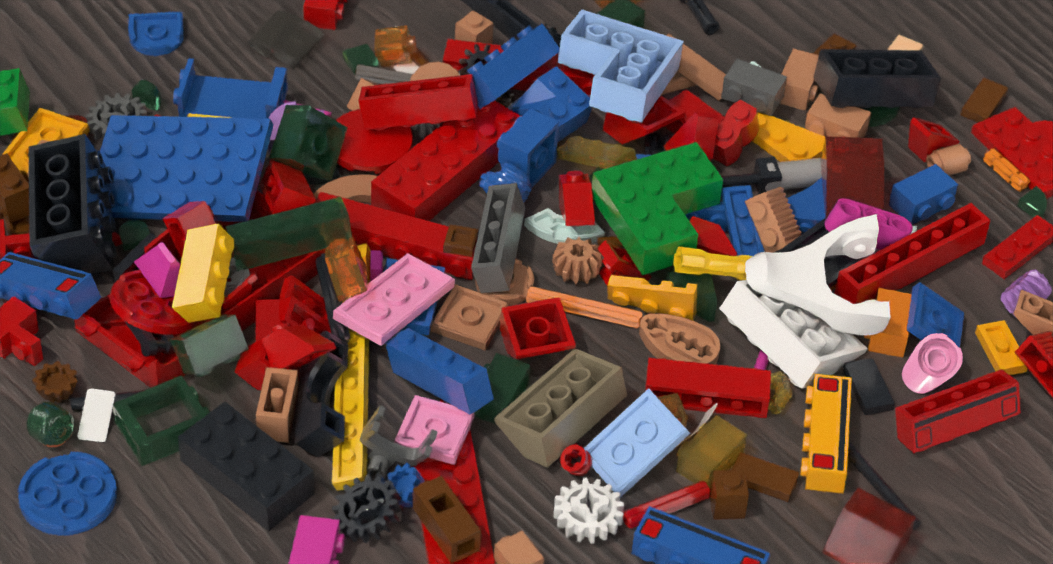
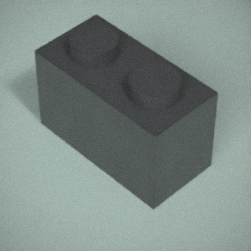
M736 59L724 77L721 98L733 103L742 100L757 108L758 112L772 116L784 98L787 76Z

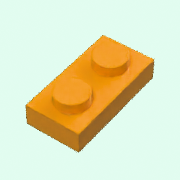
M1005 320L977 325L975 334L995 371L1002 369L1009 375L1027 372L1026 366L1014 353L1019 345Z

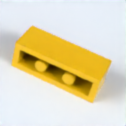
M219 224L189 229L187 231L172 308L189 323L220 317L226 281L229 276L231 255L234 250V238Z

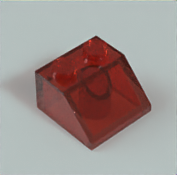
M858 487L842 509L822 553L842 564H894L910 540L916 517Z

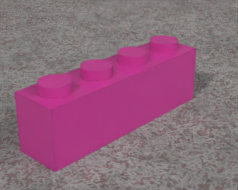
M300 515L289 564H339V560H335L336 554H342L345 534H341L339 530V520Z

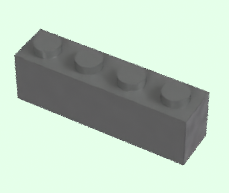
M517 183L488 187L471 267L481 293L510 290L525 213V205Z

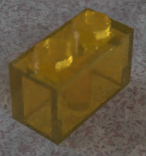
M716 415L708 424L704 423L700 426L696 436L690 442L686 441L681 445L677 452L678 464L676 472L693 483L705 481L710 488L713 471L729 470L735 464L739 453H744L747 434Z

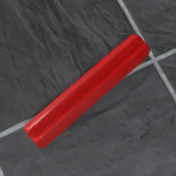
M705 481L694 483L624 511L623 521L628 529L639 526L649 506L670 514L708 499L711 492Z

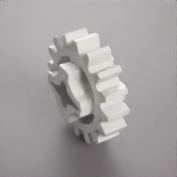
M583 478L581 485H578L574 480L571 481L570 489L562 487L560 496L555 497L553 516L557 519L558 529L566 527L565 536L569 537L572 534H576L578 542H581L584 537H588L590 543H594L596 536H599L604 541L607 540V533L616 534L617 525H622L624 502H619L620 493L615 492L611 494L612 485L608 484L603 488L600 486L599 479L594 484H589L588 479Z

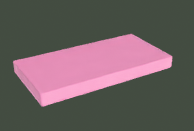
M407 253L333 310V319L381 346L454 288L455 279Z

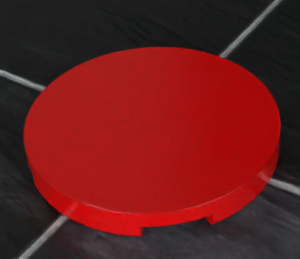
M360 109L340 116L331 125L328 132L330 155L340 166L353 172L356 169L374 171L375 174L382 173L411 150L413 142L410 127H388L380 131L374 129L365 130Z
M140 270L120 275L119 280L111 288L109 300L113 310L124 321L141 330L156 334L174 335L189 331L198 322H187L172 308L174 297L160 298Z

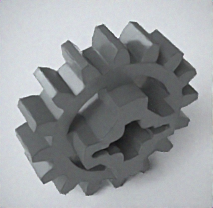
M116 93L115 98L105 95L103 102L96 100V107L90 106L88 108L89 114H86L87 124H89V133H94L96 140L102 137L104 140L111 115L148 116L145 103H141L139 97L131 99V94L120 97V94Z

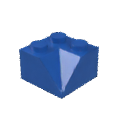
M556 66L537 78L511 110L523 116L531 108L558 121L557 142H559L587 123L593 107L589 106L590 97Z
M530 108L522 117L519 116L515 120L513 126L507 132L500 135L497 142L499 163L502 165V163L509 162L524 171L529 177L532 188L556 163L559 122Z

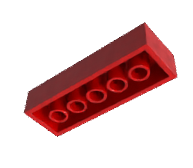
M492 101L482 109L477 108L476 118H471L467 121L450 120L444 122L371 181V205L430 221L479 180L483 173H487L499 163L498 139L502 133L507 132L513 126L515 120L520 115L500 103Z

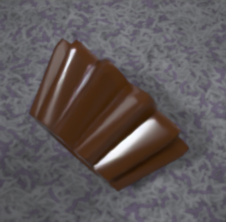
M59 361L52 365L45 363L43 369L35 370L37 377L33 378L32 382L36 386V391L43 399L49 400L50 403L55 401L61 403L62 400H68L78 383L76 379L77 371L71 370L69 363L61 365Z

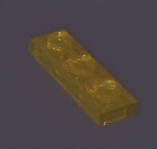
M582 136L571 137L567 139L565 144L557 148L559 159L603 169L637 159L635 149L623 147L620 144L604 143L601 140H589Z

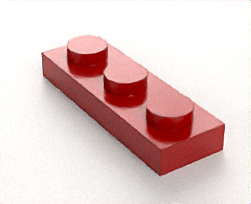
M1036 215L985 254L982 264L1001 278L1006 279L1053 242V225L1039 215Z

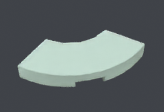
M549 208L524 219V226L530 232L544 240L557 244L558 242H565L567 237L576 240L578 236L583 241L591 239V242L595 243L597 242V237H604L605 232L596 222L595 225L566 226L562 215L556 214Z

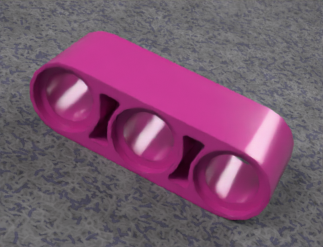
M845 198L837 201L824 223L826 229L831 232L837 227L855 219L877 214L879 232L875 249L879 250L910 235L913 231L912 224L900 215Z

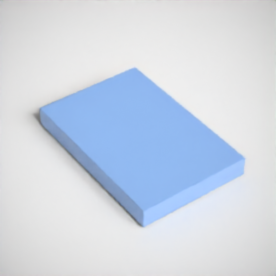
M648 389L584 449L592 456V468L607 485H612L614 493H620L621 498L690 433L652 391Z

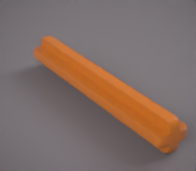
M534 286L528 289L526 296L527 303L560 297L564 311L567 313L636 329L640 327V321L643 317L642 312Z

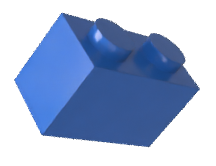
M935 164L894 184L889 206L913 225L921 220L928 219L931 215L941 210L950 208L955 202L958 184Z

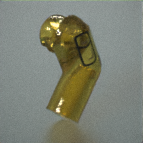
M777 371L776 373H771L772 384L770 389L775 390L776 394L770 400L768 409L774 414H780L793 396L787 375Z

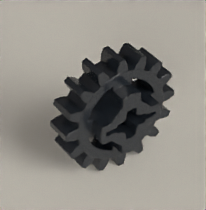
M370 474L366 475L363 482L357 477L354 478V486L352 487L345 484L343 488L346 493L344 495H336L335 497L340 504L332 506V511L336 514L332 519L339 520L340 532L345 534V537L349 536L353 542H356L360 537L364 543H368L372 535L377 540L381 539L380 532L383 530L390 533L392 530L389 524L391 522H399L400 520L395 512L403 510L399 503L402 497L390 480L385 481L381 475H378L374 481Z

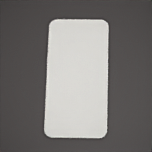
M87 390L78 432L80 440L106 441L115 398L113 391Z

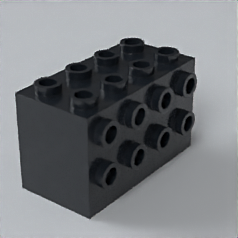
M85 134L29 146L30 247L35 257L45 262L91 273L92 275L113 270V258L117 256L116 246L112 240V233L116 231L111 208L115 207L114 196L111 192L114 175L111 167L105 165L101 152L95 150Z

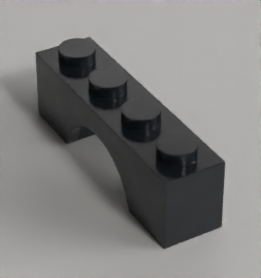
M327 330L320 333V335L334 342L336 349L299 368L295 445L318 458L344 441L345 416L330 408L329 402L335 383L347 369L348 343Z

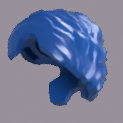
M509 162L502 163L500 166L502 167L501 171H488L480 176L479 186L483 188L486 194L489 186L517 183L522 200L525 202L532 190V185L526 173Z

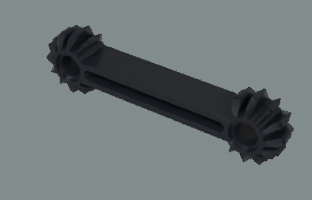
M461 0L473 11L492 21L493 27L508 39L514 37L518 41L517 34L528 26H531L532 29L539 26L507 0ZM547 23L544 24L560 48L561 34L557 33L556 27L548 28Z

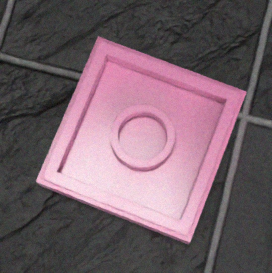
M415 395L394 443L408 448H418L433 429L438 431L435 441L430 445L433 448L428 458L455 464L474 420V413L469 415L453 405Z

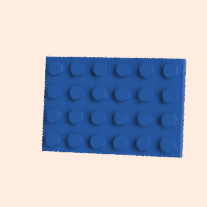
M111 115L100 152L105 165L111 167L114 175V183L111 184V192L115 200V207L111 208L113 218L163 219L189 202L206 201V204L214 213L215 221L249 222L274 126L271 118Z

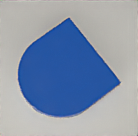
M182 12L128 14L129 41L131 46L136 51L150 56L165 55L173 52L183 42Z

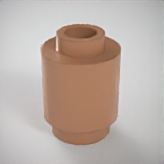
M960 144L935 150L931 155L927 156L928 168L937 164L949 176L967 171L968 164L971 163L969 151Z

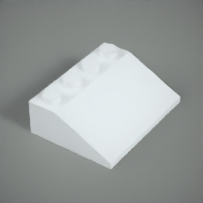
M747 280L736 282L719 308L727 316L731 324L739 327L747 335L748 340L753 345L758 346L768 356L769 361L775 366L780 367L788 375L789 380L801 389L813 386L814 374L833 375L844 367V363L854 361L868 350L853 334L834 330L823 319L808 310L753 290Z

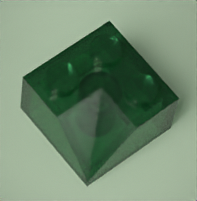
M286 105L269 158L301 170L305 174L325 180H332L348 127L310 105Z

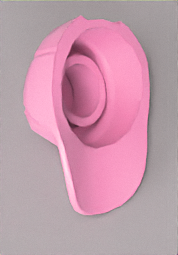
M936 333L928 335L916 346L903 368L902 379L904 384L911 391L918 394H925L934 390L953 377L961 367L963 359L961 348L945 334Z

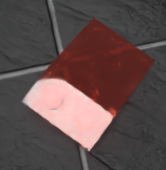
M825 136L821 155L825 218L829 216L837 201L842 198L884 210V152L882 139Z

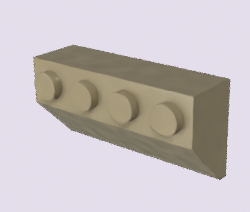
M573 349L494 418L495 423L525 458L548 468L561 456L566 447L576 443L627 396L622 367L578 349Z

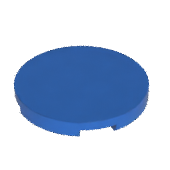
M70 452V455L41 459L27 470L18 488L19 506L24 518L34 528L52 535H74L96 527L108 517L117 499L116 482L109 466L99 458L83 452Z

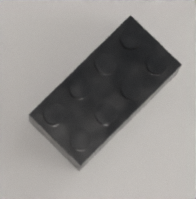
M820 49L813 77L830 105L837 108H845L846 106H860L862 108H870L872 106H885L887 108L933 107L941 77L922 50Z
M225 401L178 436L180 461L267 531L274 528L315 494L314 470Z

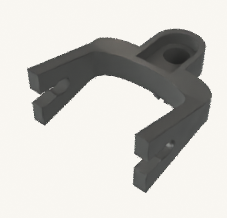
M380 405L363 428L359 439L363 445L371 449L368 457L370 463L367 467V474L372 476L375 470V479L378 475L385 479L388 467H391L396 461L416 466L430 457L433 448L430 445L435 441L438 431L432 429L418 448H408L394 443L377 433L380 426L378 422L383 417L386 409Z

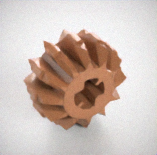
M580 236L576 240L567 237L565 242H558L552 259L556 276H562L564 282L572 280L575 285L578 281L588 284L590 278H597L603 260L602 254L598 250L599 245H592L591 239L583 241Z

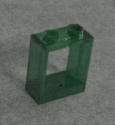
M182 376L112 404L115 424L141 467L178 452V436L210 413L206 406L202 407L200 405L194 386H188ZM178 401L183 402L192 418L150 436L145 434L137 421V418Z

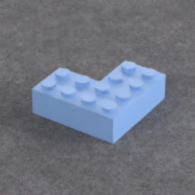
M581 10L561 36L558 63L595 75L592 82L589 106L598 108L603 112L623 116L631 121L642 122L678 71L684 41Z

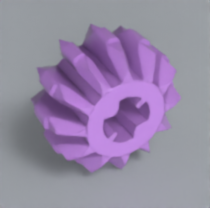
M1036 269L1030 270L1005 289L1000 297L1001 302L1004 304L1005 309L1015 317L1013 313L1021 290L1047 299L1051 294L1052 287L1043 274H1040Z

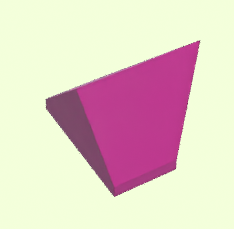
M161 242L135 260L134 263L160 298L174 297L181 263L168 250L165 244Z

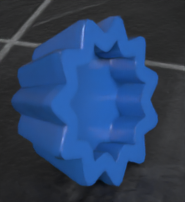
M405 463L403 467L397 465L394 472L388 473V480L393 483L401 495L402 499L399 501L401 506L413 507V488L424 482V479L415 467H411L409 463Z

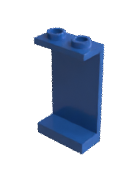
M188 58L185 69L180 71V86L174 90L173 103L178 106L180 117H187L190 113L231 118H269L276 108L284 104L288 90L287 68L275 67L272 82L199 76L195 74L194 59Z

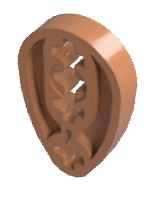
M647 314L642 317L639 335L646 348L654 357L658 359L664 358L668 360L717 364L720 341L717 335L708 327L683 317L668 314Z

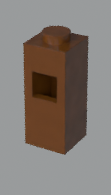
M442 476L431 481H424L413 488V509L451 564L480 551V529Z

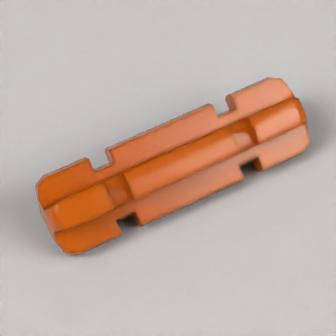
M991 149L984 154L983 161L991 168L994 166L993 170L1006 182L1011 183L1015 190L1021 192L1028 187L1029 178L1023 173L1019 174L1020 171L1005 157L1001 158L1002 155L996 149Z

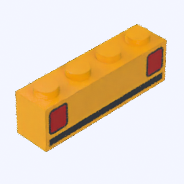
M814 374L813 386H807L805 404H811V408L805 409L803 427L809 428V433L803 434L802 452H808L807 458L802 457L800 476L806 477V490L842 494L844 492L847 475L852 378Z

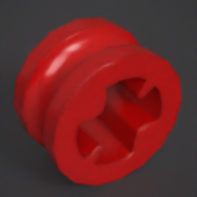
M570 445L561 454V466L574 476H582L590 470L592 456L582 446ZM580 456L582 458L581 462H576L573 465L571 463L572 458L575 459Z

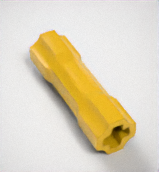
M678 247L674 254L673 265L676 273L692 275L706 273L730 276L742 281L746 280L747 277L745 263L752 256H728L707 253L702 249Z

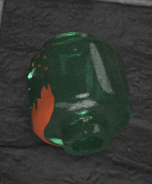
M45 401L30 411L26 426L31 437L47 447L56 448L63 445L72 435L74 419L70 412L54 402Z

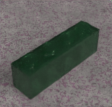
M342 197L226 226L227 233L234 238L232 258L237 272L352 242L350 218Z

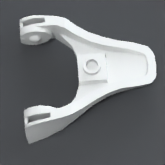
M877 214L858 218L843 224L812 244L795 251L783 253L761 252L749 258L745 263L746 280L753 290L808 310L823 319L834 330L857 335H873L882 332L891 318L889 301L867 300L859 304H852L832 293L826 284L825 257L846 255L853 259H860L873 254L879 232Z

